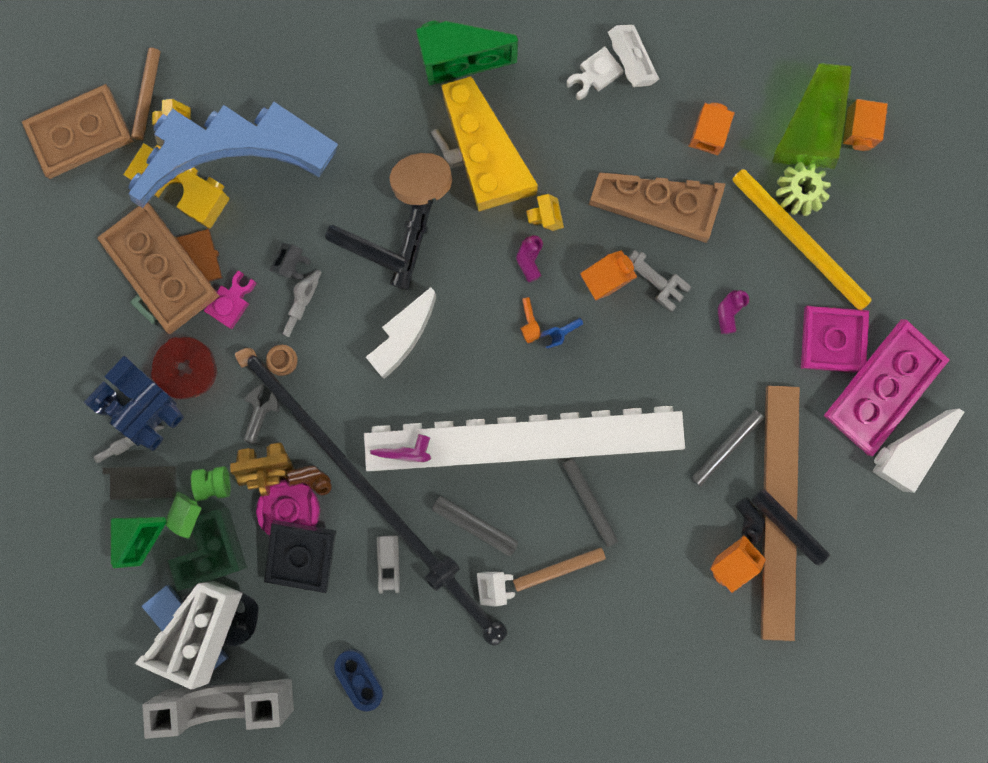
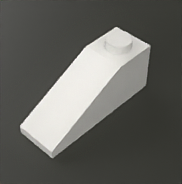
M961 409L946 410L891 443L887 448L883 447L874 459L876 466L872 472L903 492L915 493L964 414V411Z

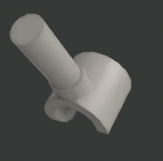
M438 129L432 131L431 134L440 146L444 159L450 168L462 166L463 159L459 147L449 150L448 144Z

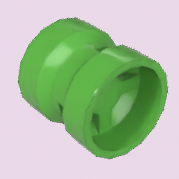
M215 467L213 471L208 472L205 469L193 470L191 486L194 499L201 501L207 500L210 496H216L217 498L229 497L231 484L227 467Z

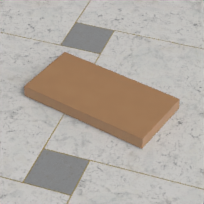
M149 202L143 208L140 206L135 208L97 237L168 334H172L220 297Z

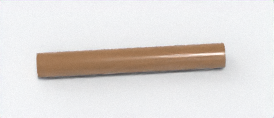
M148 48L131 138L136 140H144L161 53L156 48Z
M601 547L514 579L513 582L517 592L605 560L606 557Z

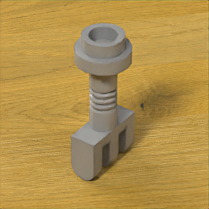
M634 250L628 256L634 265V271L636 270L660 290L654 299L672 312L676 306L667 298L670 296L675 301L680 302L683 299V295L675 288L679 287L687 293L691 286L677 274L672 275L667 281L644 262L646 254L642 251L638 253Z

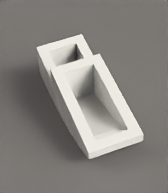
M431 287L382 327L390 337L366 356L368 361L384 379L402 363L422 335L437 297Z

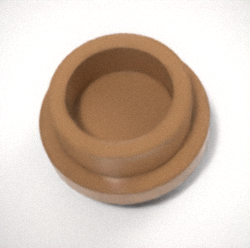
M287 345L274 346L266 356L268 369L278 376L291 374L298 364L296 352Z

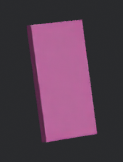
M901 319L824 414V417L869 456H874L950 359L908 320Z

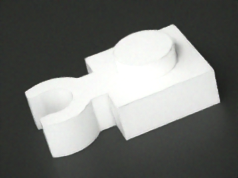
M603 47L580 65L583 74L571 75L567 80L566 86L569 88L575 83L581 84L583 89L576 94V99L581 100L587 96L592 85L599 92L621 76L624 70L608 49Z

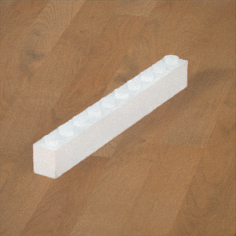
M673 406L654 407V413L642 414V408L623 409V415L611 416L610 410L592 411V417L579 418V412L560 414V420H548L547 415L529 416V422L517 423L516 417L497 418L498 424L485 425V419L466 420V426L454 427L453 421L434 422L435 428L422 429V423L403 424V430L391 431L390 425L373 426L372 433H364L366 471L684 450L682 411L673 412ZM418 434L430 437L426 453L430 454L431 460L427 462H408L370 454V450L381 448L397 449L407 447L414 449Z

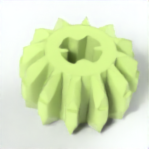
M799 162L795 169L788 167L784 171L785 176L777 180V184L782 188L776 191V196L785 197L781 207L784 208L790 204L792 206L791 215H795L799 210H801L804 216H808L811 210L817 212L822 208L821 202H826L830 197L824 190L828 189L831 183L821 180L826 175V171H820L818 174L815 173V163L810 164L806 169L803 162ZM801 184L805 186L804 191L807 192L806 194L801 193Z

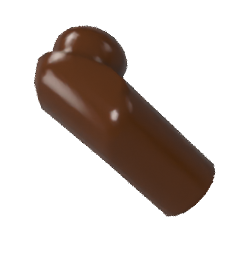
M314 465L285 472V479L289 487L305 483L321 496L328 494L332 489L329 476Z

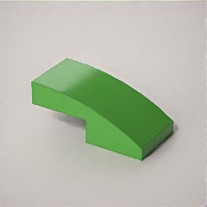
M177 492L166 518V526L175 534L189 538L201 507L196 505L197 501L183 493Z

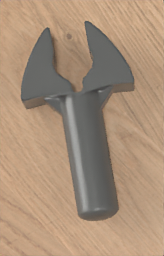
M262 384L253 389L244 400L251 403L254 409L244 436V441L249 444L256 443L266 413L272 410L279 413L280 410L279 399L272 392L270 393L269 401L262 405L260 395L264 389Z

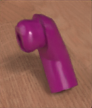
M537 235L526 237L522 241L516 255V260L528 283L542 277L535 263L539 251L543 247V241Z
M734 290L730 292L718 305L721 334L737 332L734 316L749 303V296L745 291Z

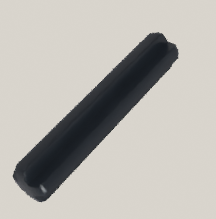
M330 225L325 234V239L394 272L404 274L407 271L410 263L407 258L342 228Z
M761 489L753 496L752 502L815 565L820 566L829 558V552L766 490Z

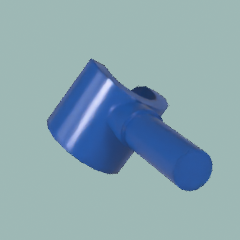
M578 318L564 327H553L543 331L540 337L549 334L552 338V343L545 348L549 349L561 345L564 341V336L583 325V321L581 318Z

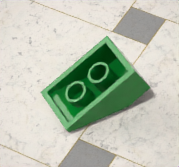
M429 21L424 23L421 28L416 29L420 54L429 86L517 63V35L449 21L441 23L439 21Z

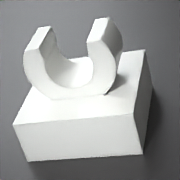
M504 572L477 573L480 605H506L507 599L515 596V592H506L505 581L513 580V575L504 574Z

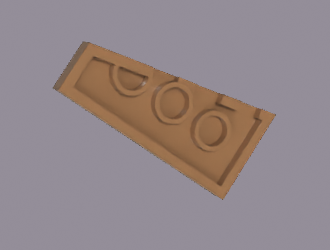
M599 173L589 205L707 243L726 184L714 183V185L700 184V181L687 180L686 183L668 181V178L650 180L640 179L639 176Z

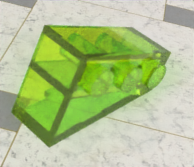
M819 63L797 110L792 116L774 152L772 162L793 165L803 162L805 166L815 163L816 167L835 169L840 157L852 66Z

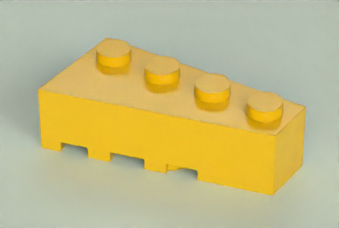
M472 76L441 85L444 102L462 155L478 212L536 195L538 184Z

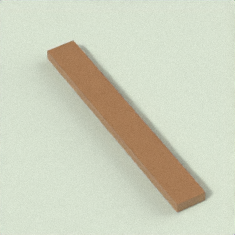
M766 386L764 490L797 520L800 387ZM763 513L765 525L762 555L766 561L762 568L760 638L763 640L795 641L797 546Z

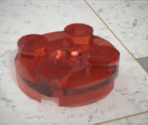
M175 337L163 344L155 354L151 377L170 397L187 400L203 395L212 387L217 376V364H215L211 349L201 341L190 337ZM189 360V367L192 369V372L190 374L185 373L181 377L179 375L180 370L177 368L178 364Z

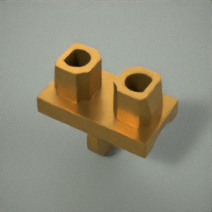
M282 443L269 444L266 447L267 457L258 459L254 449L238 450L236 463H230L231 473L235 475L238 485H247L248 490L259 488L262 497L269 496L270 486L280 484V479L285 478V472L294 469Z

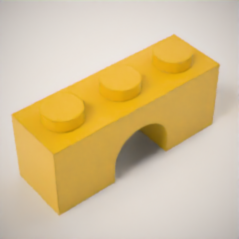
M143 143L123 175L132 180L137 173L143 174L149 165L146 162L153 149ZM194 167L177 175L155 193V196L159 198L168 185L173 183L182 184L184 193L176 207L209 229H211L230 199L223 192L224 186L211 177H208L206 181L197 176L199 171Z

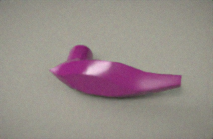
M418 434L414 449L407 447L397 449L381 448L370 450V454L408 462H427L431 460L430 454L426 453L430 437Z

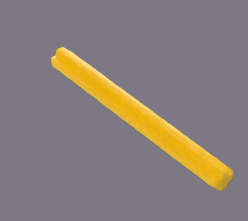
M745 169L740 170L733 177L732 180L739 189L858 310H862L869 305L872 300L864 290Z

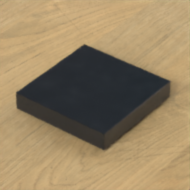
M273 520L271 523L264 582L327 593L336 530Z

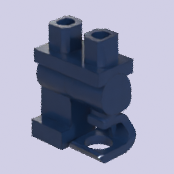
M125 356L104 377L126 395L130 401L122 406L118 394L103 381L83 402L97 414L110 416L112 419L109 424L137 446L141 444L151 451H155L164 439L154 430L162 420L173 429L184 419L183 414L176 407L177 403Z

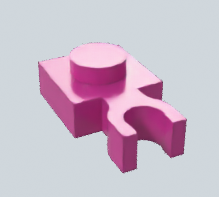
M239 270L232 279L230 290L221 285L217 291L220 297L209 304L204 312L230 329L234 328L249 306V303L242 298L245 294L250 293L257 284L251 279L247 286L241 287L239 283L244 274Z

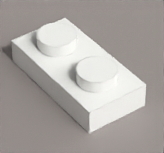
M616 25L608 31L612 40V47L616 54L619 55L625 68V75L633 87L651 86L659 80L634 25Z

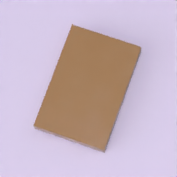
M107 84L22 121L45 177L48 179L134 142Z

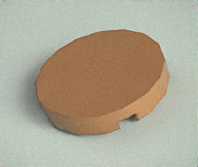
M432 153L414 154L400 160L392 168L389 177L395 196L398 200L410 205L428 204V200L433 198L436 200L442 198L450 190L453 181L447 161L443 157Z

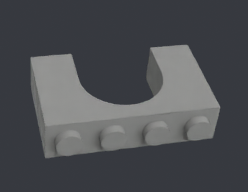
M292 678L201 686L192 690L189 688L164 690L142 704L144 737L149 739L179 736L191 726L232 718H245L246 730L280 727L294 711Z

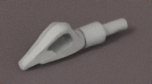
M315 270L295 285L294 304L288 313L290 318L282 335L289 337L297 320H301L305 308L310 302L319 282L318 279L322 273L320 270Z
M158 425L154 430L157 432L165 427L164 425ZM127 437L121 438L111 443L110 448L95 455L93 458L96 463H99L114 454L116 456L120 455L135 445V443Z

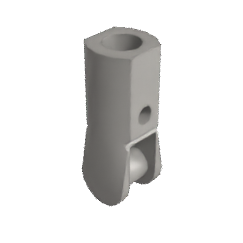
M398 535L377 536L379 594H383L384 590H395V593H400ZM394 568V577L383 578V569Z

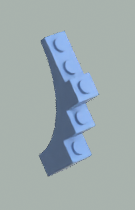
M275 102L272 103L269 109L264 107L259 112L254 122L257 126L223 105L218 113L213 111L204 125L207 128L206 130L172 108L168 116L163 114L154 126L156 143L162 147L160 149L156 147L150 153L146 162L149 165L143 174L137 173L128 186V189L131 190L129 196L132 202L143 208L160 188L177 175L199 164L224 157L257 156L274 158L299 166L320 177L335 155L338 144Z

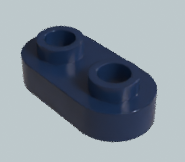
M355 649L342 652L335 661L334 670L351 702L361 711L368 712L376 709L383 699L384 690L368 660L362 652ZM348 660H354L357 663L356 670L351 671L347 668L346 663ZM364 688H371L374 693L373 697H364L362 690Z

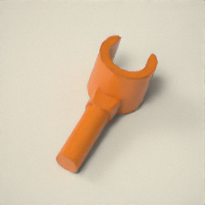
M527 297L523 298L522 301L528 324L521 327L520 330L526 342L531 343L539 339L541 333L539 325L533 316L530 298Z

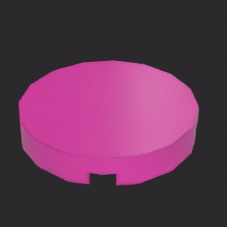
M281 480L280 484L270 486L269 496H260L256 514L260 527L270 536L273 520L315 527L319 522L321 509L317 495L308 485L302 483L289 487L286 480Z

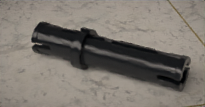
M433 199L428 200V204L412 205L409 219L404 222L403 228L406 230L399 251V255L407 258L410 263L404 274L393 273L392 280L390 281L391 286L405 290L410 288L409 285L423 235L427 234L429 229L426 225L434 202Z

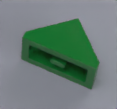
M111 518L112 567L141 566L166 525V518Z

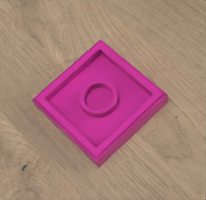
M815 306L804 307L801 369L858 373L867 362L869 311Z

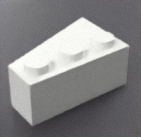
M216 581L198 583L174 613V618L168 626L156 636L153 645L135 664L191 690L209 684L242 592Z

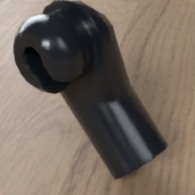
M745 497L735 505L744 517L741 534L742 537L745 536L753 545H756L762 538L765 519L751 500Z

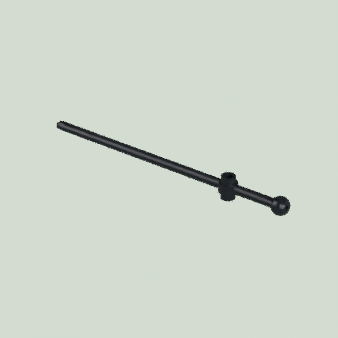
M250 356L248 358V366L426 564L430 572L424 579L428 585L435 591H438L442 586L446 587L483 628V638L485 641L493 646L498 645L507 636V628L500 621H492L458 583L454 576L460 570L457 563L449 556H446L442 561L438 560L256 356Z

